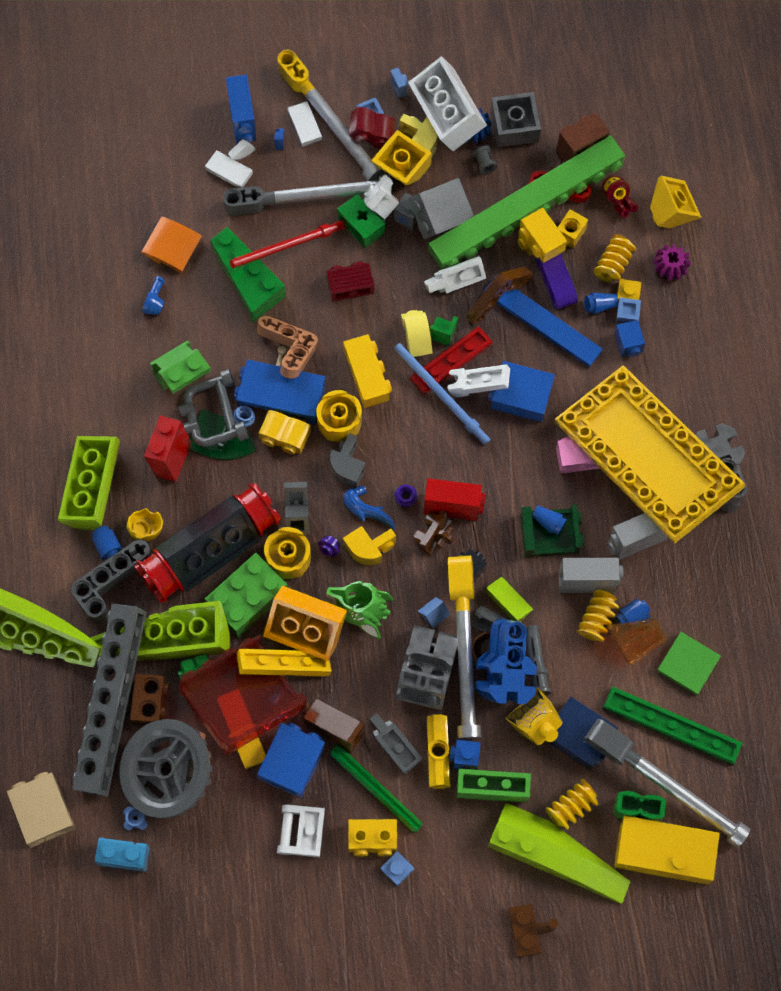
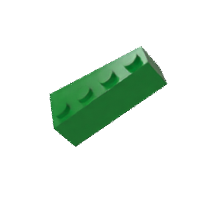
M228 227L211 239L212 251L253 323L286 297L285 285L260 259L235 268L230 266L229 261L231 259L251 253L252 251Z

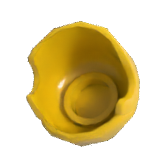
M145 508L133 512L128 517L126 528L134 540L151 542L160 535L163 519L159 512L153 513Z

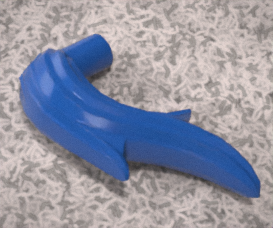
M364 485L349 489L343 494V502L346 508L361 521L365 522V517L382 522L393 530L395 529L393 520L381 511L383 507H373L359 499L358 496L367 492Z

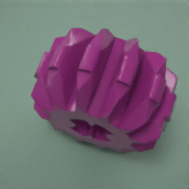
M674 243L670 248L665 244L663 249L657 250L653 264H655V272H661L660 278L668 276V281L672 280V277L678 281L681 275L685 276L691 262L688 260L689 253H683V247L677 249Z

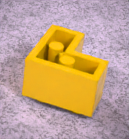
M544 208L521 220L517 242L523 251L526 250L529 256L534 254L536 258H540L545 263L565 251L567 240Z

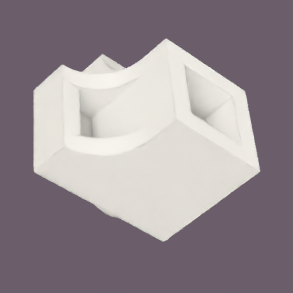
M386 175L375 186L371 185L364 193L366 196L364 198L365 204L384 219L399 204L398 199L390 192L393 182Z

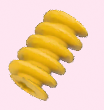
M613 234L609 246L606 247L605 253L602 254L601 260L598 261L597 267L594 269L596 277L608 283L612 282V280H620V274L624 273V267L628 266V260L632 258V253L636 251V247L626 237Z
M595 590L593 593L594 597L590 599V605L586 608L587 613L583 615V622H580L578 626L580 630H577V633L589 640L604 642V638L600 633H608V630L603 626H611L612 622L607 617L614 618L616 614L611 609L618 610L619 606L614 602L617 598L613 594L603 590Z
M581 779V785L575 784L573 786L574 791L569 789L566 792L567 797L561 795L559 797L560 803L554 801L552 803L553 809L549 807L545 809L550 819L557 826H562L568 830L569 825L567 821L570 820L574 824L577 823L574 815L577 814L583 818L582 809L584 808L590 812V802L595 806L599 805L594 790L584 779Z

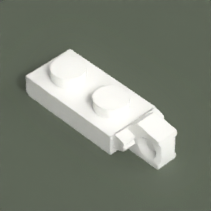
M478 256L440 270L434 274L435 277L424 281L429 293L439 290L440 293H449L484 280L486 275L482 260Z

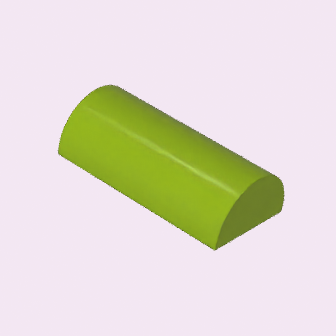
M77 436L58 517L60 523L82 530H96L102 527L120 446V440L117 437Z

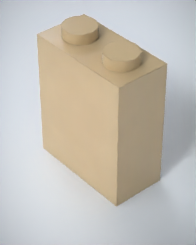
M48 772L40 773L34 777L35 780L25 783V781L16 783L12 786L11 790L7 791L25 841L30 848L75 829L56 777L52 772L49 774Z

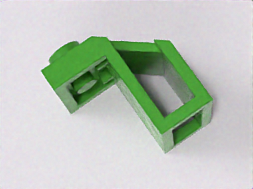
M188 340L150 363L152 373L164 390L169 388L172 394L211 371L210 366L197 349L191 350Z

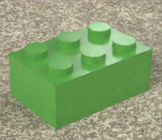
M255 553L205 598V602L220 601L222 603L229 630L239 638L271 609L274 597L282 586L288 587V585Z

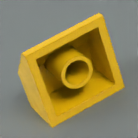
M397 130L371 162L403 184L409 185L418 181L431 166L432 153Z

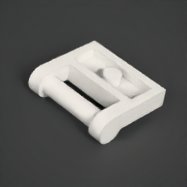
M282 805L283 823L280 845L277 846V854L320 858L325 808ZM297 814L300 815L297 845L290 846L293 815Z

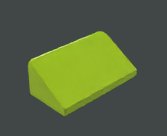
M503 577L490 584L485 590V593L512 621L521 622L533 611V608Z

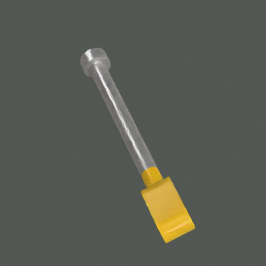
M284 50L278 55V69L284 80L292 90L298 93L302 92L362 167V176L366 181L378 180V176L384 175L385 171L371 162L372 159L360 144L349 136V130L310 83L309 72L293 51Z
M472 556L448 557L450 600L455 601L462 722V726H457L458 739L481 738V725H476L469 605V600L474 599Z

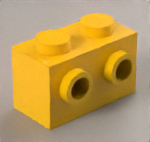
M397 819L349 820V852H354V856H368V852H378V856H392V852H397Z

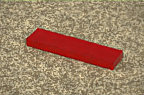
M478 326L423 368L440 384L451 376L449 374L451 370L461 369L489 348L493 341ZM417 373L410 377V380L423 395L432 390Z

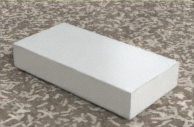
M308 102L288 108L289 116L302 147L322 140V135Z
M217 150L205 165L206 171L237 188L244 187L253 174L251 169Z

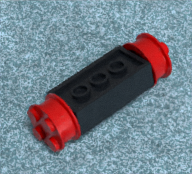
M256 483L248 484L249 489L238 496L236 494L230 496L157 546L156 549L152 550L153 554L144 561H136L137 564L134 565L135 570L141 578H144L145 586L151 594L153 593L160 604L162 602L166 603L167 597L178 590L181 592L184 590L185 592L189 591L261 541L260 537L263 536L264 530L273 524L275 526L279 525V521H281L280 515L275 509L271 508L272 501L266 492L262 493Z

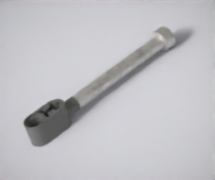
M384 175L378 176V180L272 192H263L257 186L228 189L223 194L224 209L228 215L238 216L260 213L265 205L347 197L357 194L364 195L366 190L371 185L375 186ZM233 200L237 201L236 204H230L229 202Z
M601 719L595 721L584 738L590 746L616 764L622 765L623 762L629 764L726 834V841L735 848H738L744 842L750 832L749 827L740 821L735 824L632 750L635 744L610 724Z

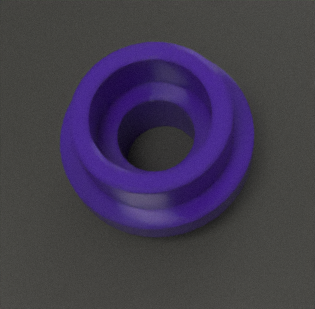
M401 485L395 491V500L400 506H412L417 500V491L411 485ZM409 494L410 498L403 499L402 495Z
M325 536L319 540L318 546L323 555L335 557L339 553L340 543L331 536Z

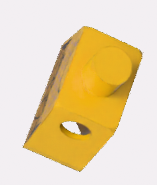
M539 688L535 690V695L526 704H520L505 718L521 735L536 745H541L545 740L548 742L555 741L558 737L557 729L562 725V720L552 702Z

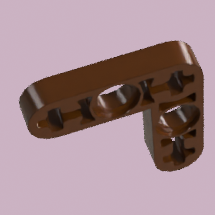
M526 266L500 273L469 310L466 318L473 325H477L486 317L505 292L524 287L530 282L534 274Z

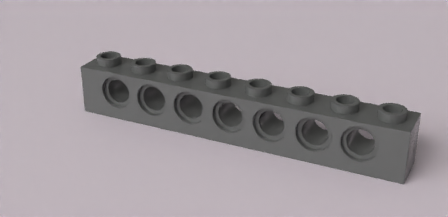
M112 604L111 610L108 612L107 630L102 638L103 648L97 662L98 671L92 685L93 695L87 708L88 718L82 731L83 741L81 749L77 754L78 764L72 778V790L108 797L147 614L146 611L139 607ZM125 626V631L120 635L121 628ZM120 649V654L115 658L116 651ZM115 672L114 679L110 680L111 674ZM110 695V701L106 704L105 700ZM105 718V724L101 727V721ZM100 741V747L96 751V744ZM95 764V771L91 774V767Z

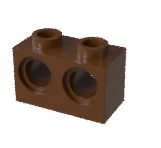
M135 674L130 718L133 725L145 726L151 722L166 719L167 707L163 706L164 697H168L169 683H166L164 676ZM149 685L158 686L155 693H146ZM149 707L154 708L155 713L151 717L143 715L145 709Z

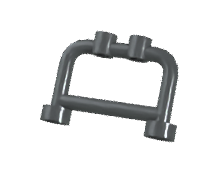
M230 369L220 371L221 376L189 387L184 393V405L179 406L182 418L188 419V423L184 424V428L188 436L192 435L194 442L199 446H213L237 437L240 441L249 438L244 422L236 424L234 422L226 388L235 385ZM216 387L227 431L203 438L200 434L201 430L196 418L192 397L196 393Z

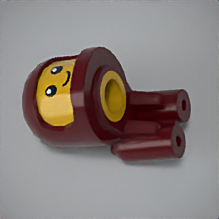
M616 175L609 176L603 181V194L610 202L616 204L614 207L615 211L623 218H626L630 211L636 212L638 210V205L632 198L628 197L630 187L626 181Z

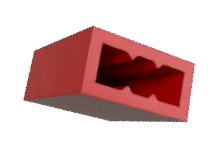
M159 416L144 454V458L156 477L173 482L178 480L192 443L182 422Z
M427 478L423 515H427L429 512L439 514L440 510L447 512L448 518L477 521L478 514H483L486 493H481L482 485Z

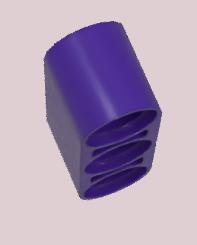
M559 254L545 263L540 258H536L538 268L555 309L576 304L578 302L577 293L562 255Z

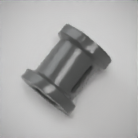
M489 146L479 147L473 152V158L477 159L480 166V174H489L498 167L491 157Z

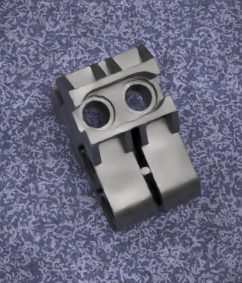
M723 423L715 426V435L711 439L708 438L705 429L698 431L696 436L745 483L739 469L745 454L743 446L741 445L733 449L730 447L732 438L737 437L735 429ZM746 483L745 488L721 506L722 510L729 513L737 510L747 492Z
M414 625L405 661L401 669L396 699L442 710L458 646L457 635L439 631L435 644L432 643L435 630Z

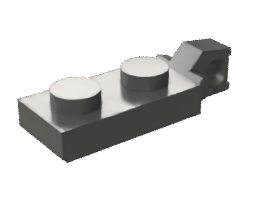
M378 714L370 718V723L376 729L372 733L376 741L404 775L423 761L422 757L394 722L391 723L390 720L384 722Z

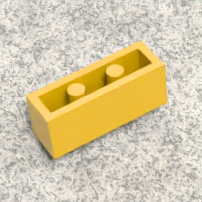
M369 334L344 341L343 351L364 409L388 402L389 393L392 392L390 381L384 379L383 373H385V368L382 360L378 361L377 359L378 349L375 341L370 340Z

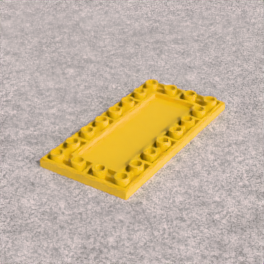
M624 365L555 418V423L674 543L678 542L745 488V483Z

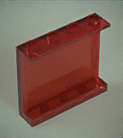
M260 635L253 639L251 637L245 639L237 648H230L224 651L221 657L206 661L196 671H188L180 680L179 691L226 756L304 711L308 699L303 693L297 695L283 675L240 674L237 660L238 650H264L260 645Z

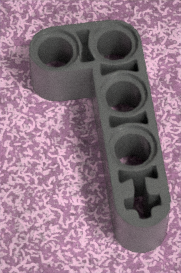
M136 540L73 584L72 593L74 598L92 622L101 623L107 619L108 609L101 596L136 573L134 565L137 564V560L142 562L152 555L146 541ZM140 550L145 554L141 556L139 553L137 554V552ZM119 563H127V567L125 569H116ZM100 576H108V580L106 582H97ZM81 589H89L86 596H78ZM94 607H102V611L100 613H91V610Z

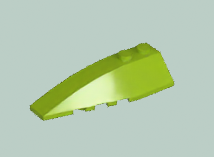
M0 588V648L10 651L17 649L22 650L24 654L32 655L37 653L44 655V658L54 659L56 657L64 659L68 663L95 667L101 650L99 644L46 609Z
M220 601L179 605L169 608L166 612L150 615L149 618L145 619L137 661L230 653V630L222 603ZM125 627L121 628L120 635L125 631ZM106 632L91 637L93 641L101 646L98 658L102 653V638ZM120 649L116 651L115 658L120 654Z
M505 804L489 842V848L622 904L631 882L551 821L511 804Z

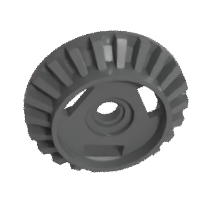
M172 719L157 720L139 729L126 745L120 762V782L130 804L141 813L155 818H174V816L183 815L188 809L194 808L199 798H203L205 795L204 790L211 781L209 774L212 772V765H210V758L212 756L211 752L207 749L208 744L206 740L191 725ZM170 740L171 746L153 754V751L159 745ZM191 760H193V776L190 783L188 784ZM169 762L171 764V772L164 776L162 774V766ZM149 781L165 793L161 799L151 792L148 786Z

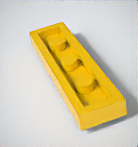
M239 649L237 652L240 674L329 676L332 672L329 660L326 661L302 651Z

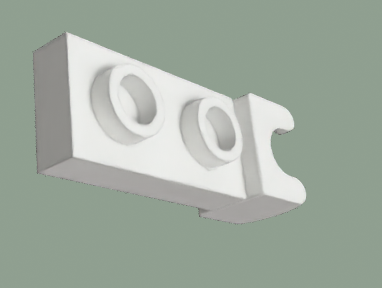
M506 364L465 370L464 368L451 370L449 374L454 376L457 382L448 385V391L455 397L469 396L470 393L508 389L510 368Z

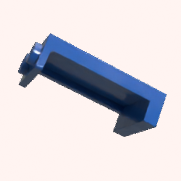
M247 359L246 366H242L239 379L242 380L240 387L237 386L234 392L237 407L244 404L306 418L307 423L316 425L317 406L322 400L326 386L325 376L302 371L297 378L290 379L280 373V366Z

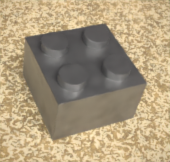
M534 92L492 97L490 112L497 148L539 142L541 126Z

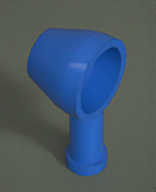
M156 276L154 278L153 286L147 295L142 313L160 315L164 305V301L158 297L160 289L165 283L162 277Z

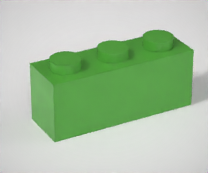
M459 769L457 798L528 803L531 774Z

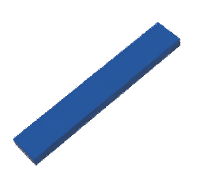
M517 289L505 292L496 303L588 368L591 367L602 353L603 349Z

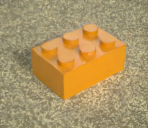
M282 586L274 597L263 637L328 661L336 649L347 610Z

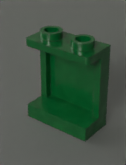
M571 505L569 509H552L554 512L563 514V518L567 519L558 535L549 533L532 518L534 511H531V506L522 507L520 517L524 557L579 554L581 546H584V535L579 533V525H582L581 511H577V505Z

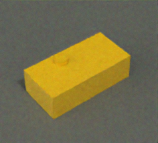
M623 816L620 821L614 868L709 885L714 881L720 833Z

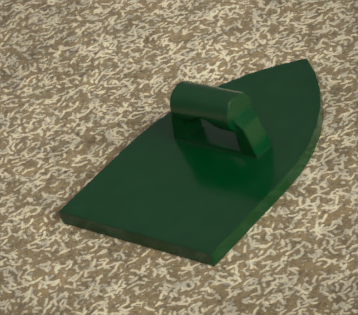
M204 409L201 410L197 421L203 438L227 431L224 416ZM249 434V438L242 441L237 437L208 447L199 446L194 442L192 435L190 436L192 443L189 451L217 460L240 459L256 452V448Z

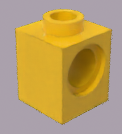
M570 209L557 228L567 240L566 247L569 246L573 249L585 232L588 219ZM566 229H572L575 232L570 233L567 232Z

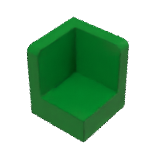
M454 316L452 321L437 317L434 325L430 327L431 340L450 346L457 329L458 317Z

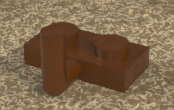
M533 904L510 907L508 910L517 958L541 954L538 933L554 931L558 926L557 919L552 918L548 922L536 924Z

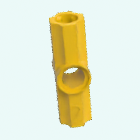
M427 716L429 788L450 787L447 716ZM441 747L445 753L438 757L432 753V749Z

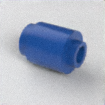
M108 526L99 527L92 532V542L102 560H108L122 550L113 530L109 529Z
M636 598L618 610L619 613L615 615V618L621 628L626 631L627 629H633L650 618L649 612L651 610L644 600L640 601Z

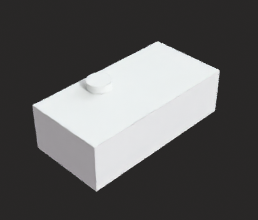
M442 56L408 82L438 137L452 151L456 150L487 126L455 69Z

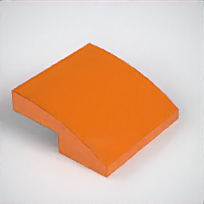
M161 217L141 253L158 264L162 262L181 273L202 235L180 223Z

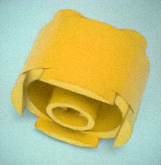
M335 390L325 394L316 410L317 425L322 435L328 441L341 442L342 439L346 440L349 433L356 436L362 423V409L359 400L343 390Z
M283 527L266 539L264 545L266 563L282 579L301 577L311 562L310 544L304 534L298 529ZM287 551H291V554H289V556H285L284 554H286Z

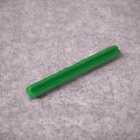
M340 745L332 749L331 756L413 833H416L422 827V822Z

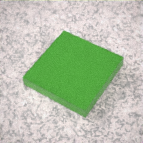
M680 632L657 672L697 696L721 655Z

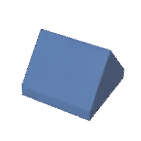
M436 597L418 611L432 629L450 616L445 603Z

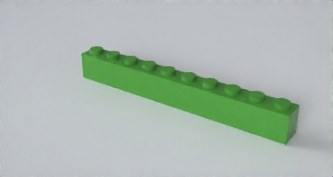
M610 135L429 243V253L441 270L459 264L465 258L470 259L474 257L478 250L483 247H491L498 238L511 235L514 229L520 226L523 218L541 208L549 212L552 206L563 204L572 194L583 192L587 185L593 182H600L611 171L614 173L623 167L625 154Z

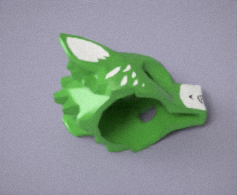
M362 581L351 583L345 587H329L326 593V602L346 609L345 621L359 626L363 631L380 640L381 635L377 627H380L382 624L379 620H386L387 615H390V610L387 609L385 603L386 601H393V597L385 591L377 590L372 584L363 583Z

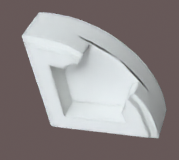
M243 139L229 151L228 155L233 160H239L248 156L256 149L252 144Z

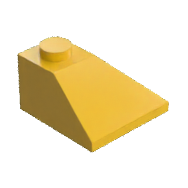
M666 176L658 178L650 206L653 220L658 226L673 228L701 218L685 181Z

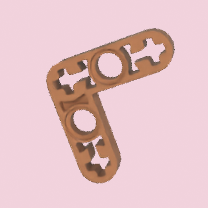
M270 316L259 318L256 329L259 335L290 347L282 360L280 373L286 378H297L316 350L317 336ZM282 333H288L292 336H285ZM299 353L304 355V357H299L294 354Z

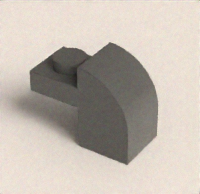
M349 433L346 440L342 439L338 451L331 450L330 465L332 474L337 481L351 488H357L365 472V462L352 457L357 446V436Z
M285 482L286 527L298 529L304 535H309L307 482Z

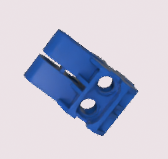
M501 618L495 620L491 626L489 652H485L476 661V669H487L486 681L475 680V689L484 699L496 703H506V700L516 702V704H526L535 695L534 686H524L525 674L536 675L537 666L528 656H525L527 632L526 627L521 622Z

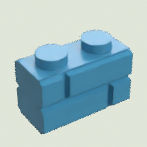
M99 838L95 862L98 866L146 872L150 848L144 843L134 844V842Z

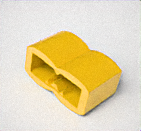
M269 410L258 434L262 440L261 442L269 447L276 445L282 447V450L288 454H301L311 433V426L301 420Z

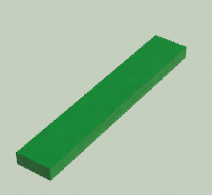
M613 686L603 706V709L731 765L735 764L743 744L736 739Z

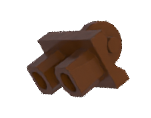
M440 510L439 514L429 512L424 522L430 528L427 532L419 529L413 536L415 542L423 548L425 553L432 556L437 546L442 548L444 543H453L454 538L450 535L453 531L451 527L452 521L448 519L447 512Z

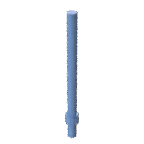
M401 343L395 346L394 350L465 424L464 428L470 434L473 433L483 445H486L491 439L481 430L480 424L465 413Z

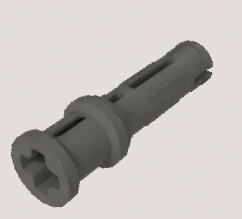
M527 626L526 639L529 658L537 666L536 675H528V677L531 678V684L535 687V690L539 688L545 696L551 694V689L548 688L547 682L549 672L544 667L539 626Z

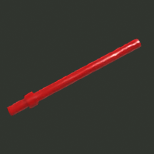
M343 221L330 225L323 224L318 226L316 230L231 259L229 261L230 266L235 268L319 237L322 239L329 237L333 232L344 229L345 224Z

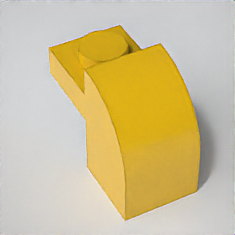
M362 526L343 537V546L356 562L368 566L381 563L382 554L380 552L386 553L390 551L396 543V535L392 529H389L374 540H371Z

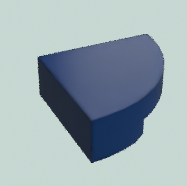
M277 128L274 137L276 150H284L285 131L284 128Z

